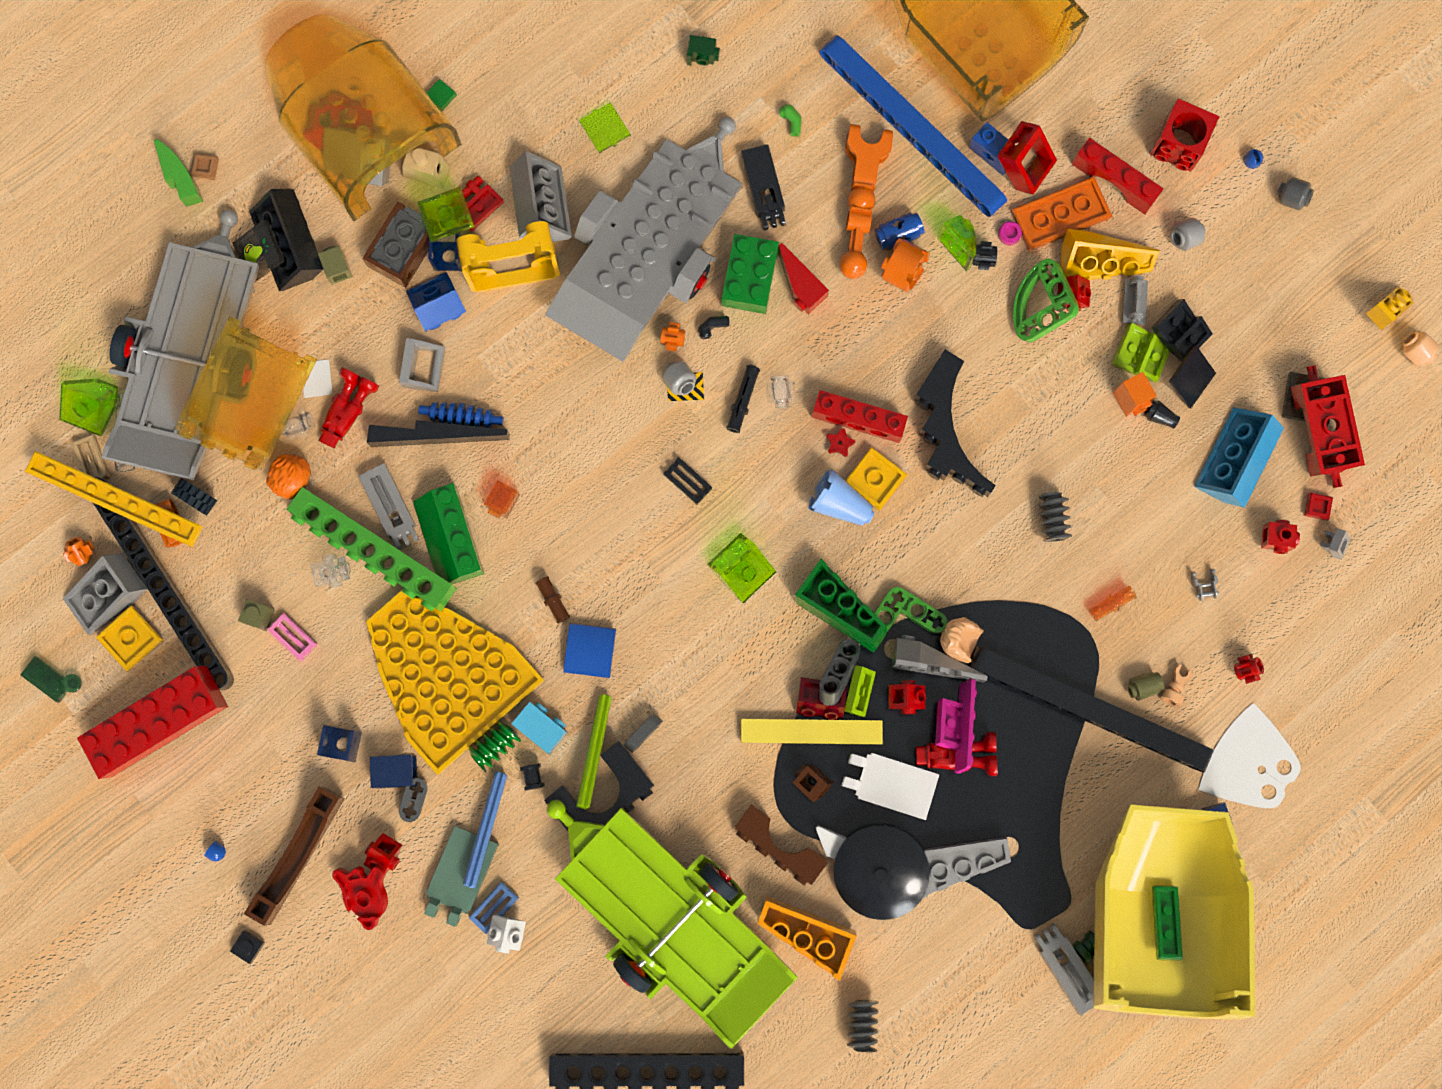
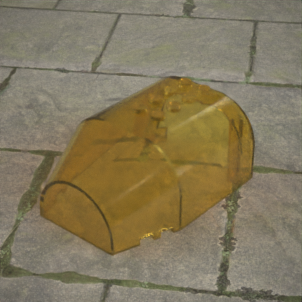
M893 0L907 41L981 121H986L1000 113L1051 71L1078 41L1089 19L1087 13L1074 0Z
M319 14L306 18L280 36L267 54L265 69L281 126L353 222L371 210L364 196V191L370 181L410 150L422 143L436 141L442 156L445 157L462 145L454 126L390 44L331 14Z

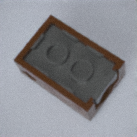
M397 201L362 259L370 269L406 288L441 231L436 222L431 219L428 220L427 217L407 206L405 207Z

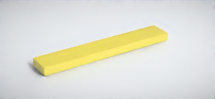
M741 719V743L882 745V721Z

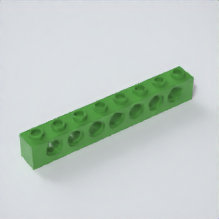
M303 487L286 509L293 514L291 516L292 520L301 526L305 522L311 526L309 531L319 538L325 535L329 538L327 543L336 549L345 548L348 550L346 553L348 557L356 562L359 559L366 562L364 567L374 574L380 571L385 575L383 580L394 587L398 583L404 587L403 593L412 599L418 596L423 600L421 604L431 611L436 608L442 612L457 590L452 584ZM318 510V516L315 519H311L312 512ZM337 522L336 529L329 532V526ZM352 534H355V541L351 544H348V537ZM374 546L373 554L366 556V550ZM393 558L392 566L385 568V561ZM411 570V578L409 580L404 581V573L406 571ZM426 583H431L430 590L427 593H422V586Z

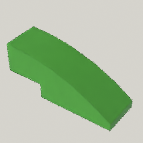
M159 139L154 140L165 182L172 189L177 188L179 198L186 207L204 202L194 178L181 160Z

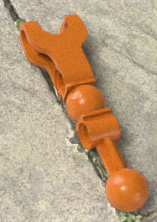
M856 124L850 125L845 144V152L854 164L851 192L847 198L850 209L847 216L846 230L851 231L848 252L844 253L839 261L840 271L849 279H857L863 276L868 267L867 259L862 254L864 233L868 234L870 231L872 209L876 203L874 191L878 165L885 162L888 158L893 142V131L887 129L883 130L877 143L869 144L864 142L861 138V127Z

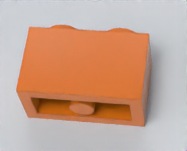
M1144 372L1122 382L1113 392L1126 417L1131 414L1138 416L1145 412L1146 408L1152 405L1151 401L1157 396Z

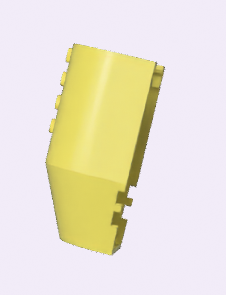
M1129 805L1095 882L1094 1008L1124 1013L1200 1019H1244L1255 1017L1254 888L1251 880H1248L1244 868L1246 864L1244 858L1241 859L1237 847L1238 840L1228 812ZM1153 886L1178 887L1183 960L1181 961L1156 959Z

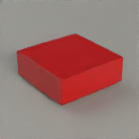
M1310 492L1307 497L1304 516L1329 520L1333 497Z

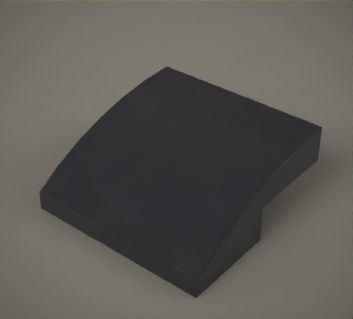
M1185 299L1177 300L1151 327L1165 347L1182 362L1194 345L1200 348L1213 334L1202 316L1195 317Z

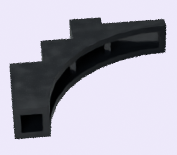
M945 349L914 399L920 408L926 411L929 409L933 411L919 434L923 436L922 439L926 443L938 445L924 469L928 471L927 474L936 480L942 479L944 481L949 473L952 475L951 478L961 485L965 483L972 487V492L978 496L983 497L985 495L988 497L996 485L981 475L968 460L958 442L953 426L951 412L952 393L964 360Z

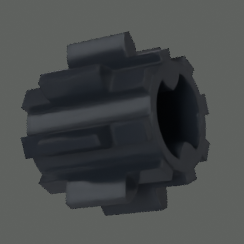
M981 241L979 245L974 246L972 263L974 266H978V270H989V267H995L998 248L997 246H991L992 242Z

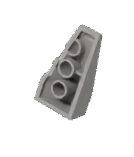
M902 635L901 639L897 638L895 640L891 668L964 680L971 678L983 683L987 681V675L922 642L915 641L913 636Z

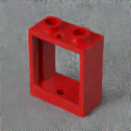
M1021 121L997 155L1015 190L1034 195L1057 162V158L1040 125ZM1032 147L1037 156L1026 171L1021 162Z

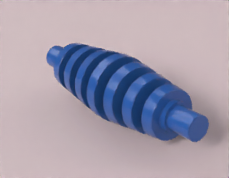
M432 402L430 406L420 405L418 410L419 414L428 415L431 421H436L437 417H439V423H445L447 418L448 424H455L456 419V424L464 425L465 420V425L473 426V422H475V426L481 427L482 423H484V427L490 428L493 424L503 425L504 416L494 415L492 410L489 409L484 414L483 408L478 407L475 413V406L469 404L466 411V403L461 402L459 403L458 410L456 402H451L449 409L447 402H442L440 408L438 402Z

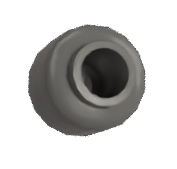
M1291 177L1286 183H1281L1277 195L1281 196L1280 202L1283 206L1301 210L1304 206L1308 207L1314 189H1311L1310 182Z

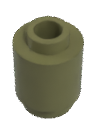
M1148 672L1131 678L1127 685L1130 697L1135 698L1137 701L1159 694L1165 688L1164 681L1158 672Z

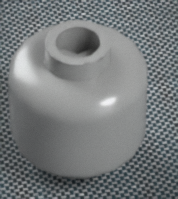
M1189 218L1173 226L1170 238L1175 247L1186 251L1203 243L1206 230L1199 220Z
M678 361L668 364L662 376L663 382L674 395H687L695 387L696 375L685 362Z

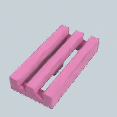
M282 613L267 629L301 662L318 645L285 613ZM283 620L309 643L307 647L281 623ZM277 626L303 650L301 653L275 630Z

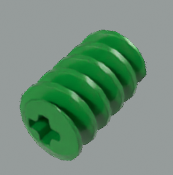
M498 722L499 731L491 728L492 737L484 734V744L477 740V750L472 747L468 748L471 757L484 772H486L484 765L494 766L492 758L496 761L501 760L499 752L504 755L508 754L506 746L512 749L515 747L513 739L518 742L522 741L508 724Z

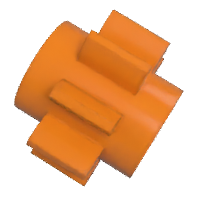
M669 322V327H662L660 344H666V350L677 351L678 346H684L685 330L680 329V323Z
M75 537L65 543L66 547L64 548L65 552L63 555L67 563L72 561L73 564L80 566L92 559L91 555H93L92 550H94V547L90 540L84 541L82 537Z

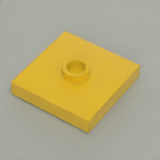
M871 447L845 481L880 512L908 474Z
M134 606L128 607L96 636V639L127 672L163 641V638Z

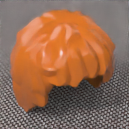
M295 454L280 455L270 466L266 484L277 496L294 499L302 487L305 488L308 484L311 474L310 465L302 456Z

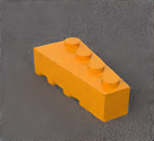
M766 896L758 917V924L840 981L857 937L856 930Z

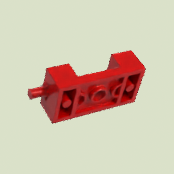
M1316 365L1306 367L1309 381L1291 387L1295 410L1303 408L1312 453L1305 454L1310 477L1322 474L1330 475L1332 488L1342 487L1341 472L1365 465L1346 376L1341 375L1326 379L1319 378ZM1328 419L1335 421L1336 429L1334 431L1328 430L1326 426Z

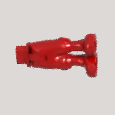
M343 367L339 371V375L344 381L342 391L335 394L332 398V403L320 429L322 434L318 440L335 449L339 440H343V437L350 430L357 417L362 414V403L369 394L377 392L379 385L364 377L361 378L359 375ZM359 384V388L354 399H352L349 402L352 392Z
M988 732L984 739L973 742L972 752L996 753V733ZM935 742L927 743V746H916L917 765H927V768L931 766V768L955 770L956 751L937 746ZM996 755L973 757L971 767L984 769L989 776H997Z

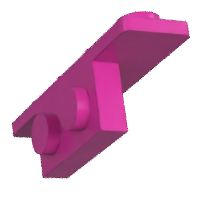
M971 678L960 684L958 702L942 698L938 700L935 745L956 751L954 772L959 774L970 769L973 763V723L976 715L974 704L977 690L975 688L976 680Z

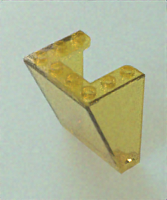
M229 316L185 404L175 430L179 431L178 434L186 439L191 440L194 438L201 441L200 445L207 449L213 450L216 448L222 451V455L231 460L237 458L244 461V465L250 469L257 470L259 468L262 470L273 453L317 359L308 354L305 355V358L300 357L295 351L291 353L250 333V329L241 328L239 326L241 321Z

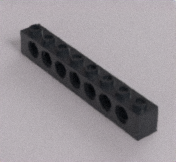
M552 1053L549 1056V1087L570 1089L572 1086H579V1089H594V1086H603V1089H618V1086H628V1089H642V1086H652V1089H667V1086H676V1089H691V1086H700V1089H715V1086H725V1089H739V1086H744V1053ZM595 1066L604 1068L605 1076L603 1078H596L593 1075L592 1069ZM620 1066H625L629 1069L630 1075L627 1078H620L616 1073V1069ZM650 1066L654 1070V1075L651 1078H644L640 1072L642 1067ZM692 1066H699L702 1069L703 1073L699 1078L690 1076L689 1069ZM716 1066L726 1068L727 1074L723 1078L714 1076L713 1069ZM569 1067H578L581 1071V1076L579 1078L570 1077L568 1074ZM666 1067H676L678 1075L675 1078L667 1077L664 1072Z

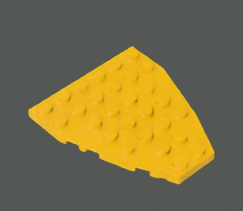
M401 590L370 617L366 623L372 639L371 644L375 652L378 672L389 699H391L395 708V713L404 730L405 738L431 769L439 775L545 680L512 644L444 607L442 612L436 608L431 611L421 604L423 601L421 598L415 596L412 599Z

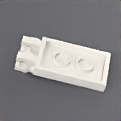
M874 753L867 754V758L855 754L850 755L848 763L863 768L859 781L845 776L841 786L856 790L855 795L858 796L857 799L926 820L939 774Z

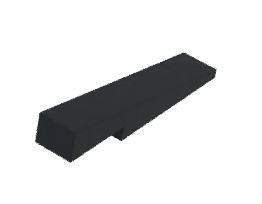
M416 420L415 429L369 425L367 444L370 447L500 441L509 440L510 433L507 429Z

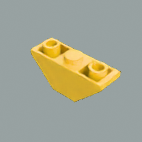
M1398 286L1366 314L1380 330H1383L1414 302L1411 300V294L1406 289H1401Z

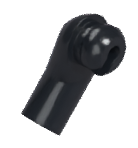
M709 317L698 327L700 338L709 339L712 336L711 330L714 328L729 327V317Z

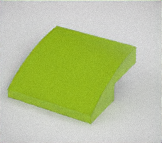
M1129 323L1111 365L1133 375L1144 372L1149 381L1156 383L1160 378L1170 351L1154 332L1150 333L1134 323Z

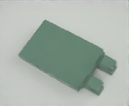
M454 826L427 889V898L430 901L424 914L433 918L436 916L440 905L444 904L452 908L446 923L454 927L457 926L462 914L472 910L499 844L489 840L477 885L475 888L466 887L463 885V881L477 835Z

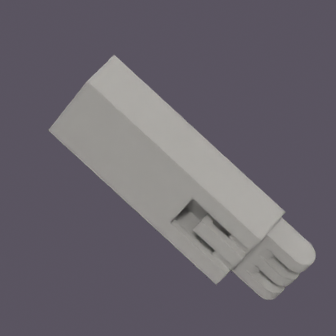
M383 463L359 475L358 477L387 536L393 539L397 549L403 548L399 541L402 538L406 546L411 544L408 538L410 534L415 542L418 541L419 538L414 529L416 524L386 464ZM398 511L403 521V524L399 516H396L393 518V520L395 521L397 527L394 528L388 515Z
M1053 923L1050 925V928L1054 935L1051 936L1045 928L1042 930L1046 938L1045 941L1042 940L1038 933L1034 935V938L1041 948L1039 951L1040 955L1076 1012L1079 1015H1083L1094 1007V979L1068 938L1064 935L1062 936L1057 926ZM1061 947L1070 960L1062 966L1058 962V960L1064 958L1059 951Z

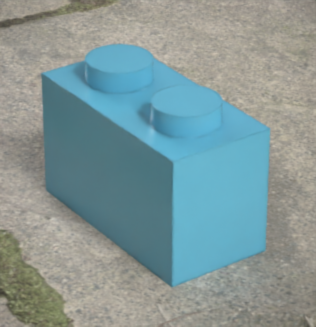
M529 702L511 724L547 754H551L568 733L564 730L566 725L557 717L553 720L546 715L548 710L537 702L533 705Z

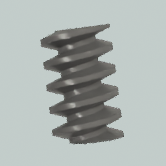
M1061 492L1039 495V499L1044 501L1039 506L1045 510L1041 512L1040 516L1046 519L1041 522V526L1048 528L1042 531V535L1049 537L1044 539L1043 542L1063 541L1072 537V534L1065 533V530L1071 528V525L1064 524V521L1071 517L1063 514V512L1070 509V507L1063 505L1069 498L1063 497Z
M855 1000V1002L848 1003V1006L854 1008L855 1011L848 1013V1016L854 1018V1021L847 1023V1026L853 1028L854 1031L847 1033V1036L853 1038L854 1041L847 1043V1046L853 1048L854 1051L877 1052V1049L871 1047V1045L877 1044L878 1040L871 1035L878 1033V1029L872 1027V1025L878 1023V1019L872 1017V1015L878 1014V1009L872 1007V1005L878 1004V1001Z

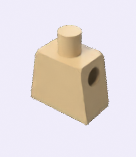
M411 145L404 159L402 170L403 177L443 189L450 167L440 154Z

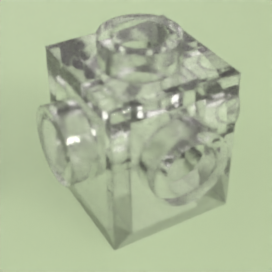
M336 554L322 556L323 561L310 564L315 587L328 584L329 588L343 586L342 581L350 579V565L346 561L345 556L339 558L336 557Z

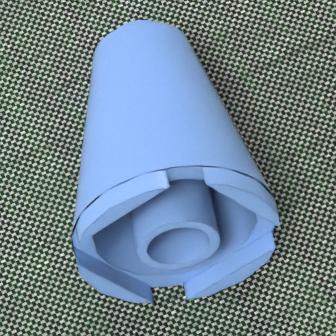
M832 469L826 471L814 489L816 491L815 498L811 496L808 503V509L813 512L860 526L864 523L868 524L874 516L873 506Z

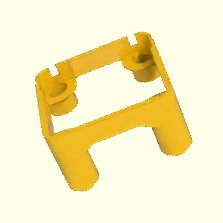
M545 221L530 223L526 226L527 235L521 240L486 246V242L476 234L458 237L456 242L462 272L471 291L484 292L558 277L560 270L549 223ZM534 254L531 267L526 269L496 273L489 265L491 261Z

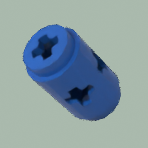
M910 212L885 222L874 230L882 250L893 249L896 241L902 236H906L905 240L910 242L920 238V235L925 233L923 223L917 212L913 214ZM895 221H899L898 226H893Z

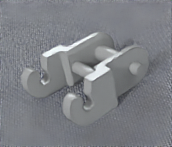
M1215 569L1210 570L1211 583H1198V579L1195 578L1196 572L1191 573L1193 587L1197 588L1198 594H1196V597L1200 601H1203V597L1209 596L1217 599L1219 591L1216 589L1218 578L1214 574L1216 573ZM1211 586V591L1202 592V587Z

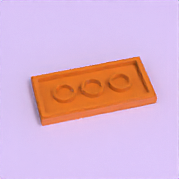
M1095 177L1016 207L1011 211L1016 223L1021 227L1022 237L1029 251L1064 238L1067 229L1084 230L1112 218L1111 211Z

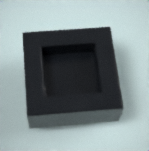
M244 930L230 952L248 964H252L265 942Z

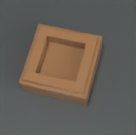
M195 153L191 170L192 177L215 180L219 162L218 157Z

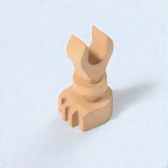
M1182 664L1173 670V682H1170L1168 686L1170 689H1164L1160 698L1175 708L1181 707L1184 697L1179 693L1183 690L1182 685L1192 674L1191 669H1189L1185 677H1182L1179 674Z

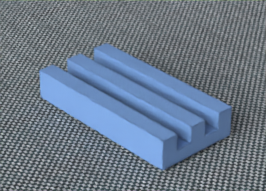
M501 882L471 914L469 919L487 934L491 922L486 927L483 923L508 896L512 899L497 914L498 916H503L519 897ZM502 889L505 893L478 920L476 917Z

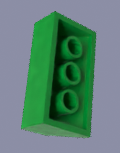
M451 483L430 490L414 500L413 504L435 574L452 585L483 575V567L455 484Z

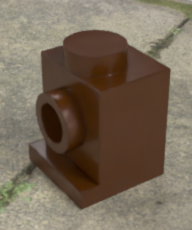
M814 764L801 766L795 773L797 778L793 782L812 802L820 800L834 784V781L825 776ZM811 777L817 780L816 784H812Z

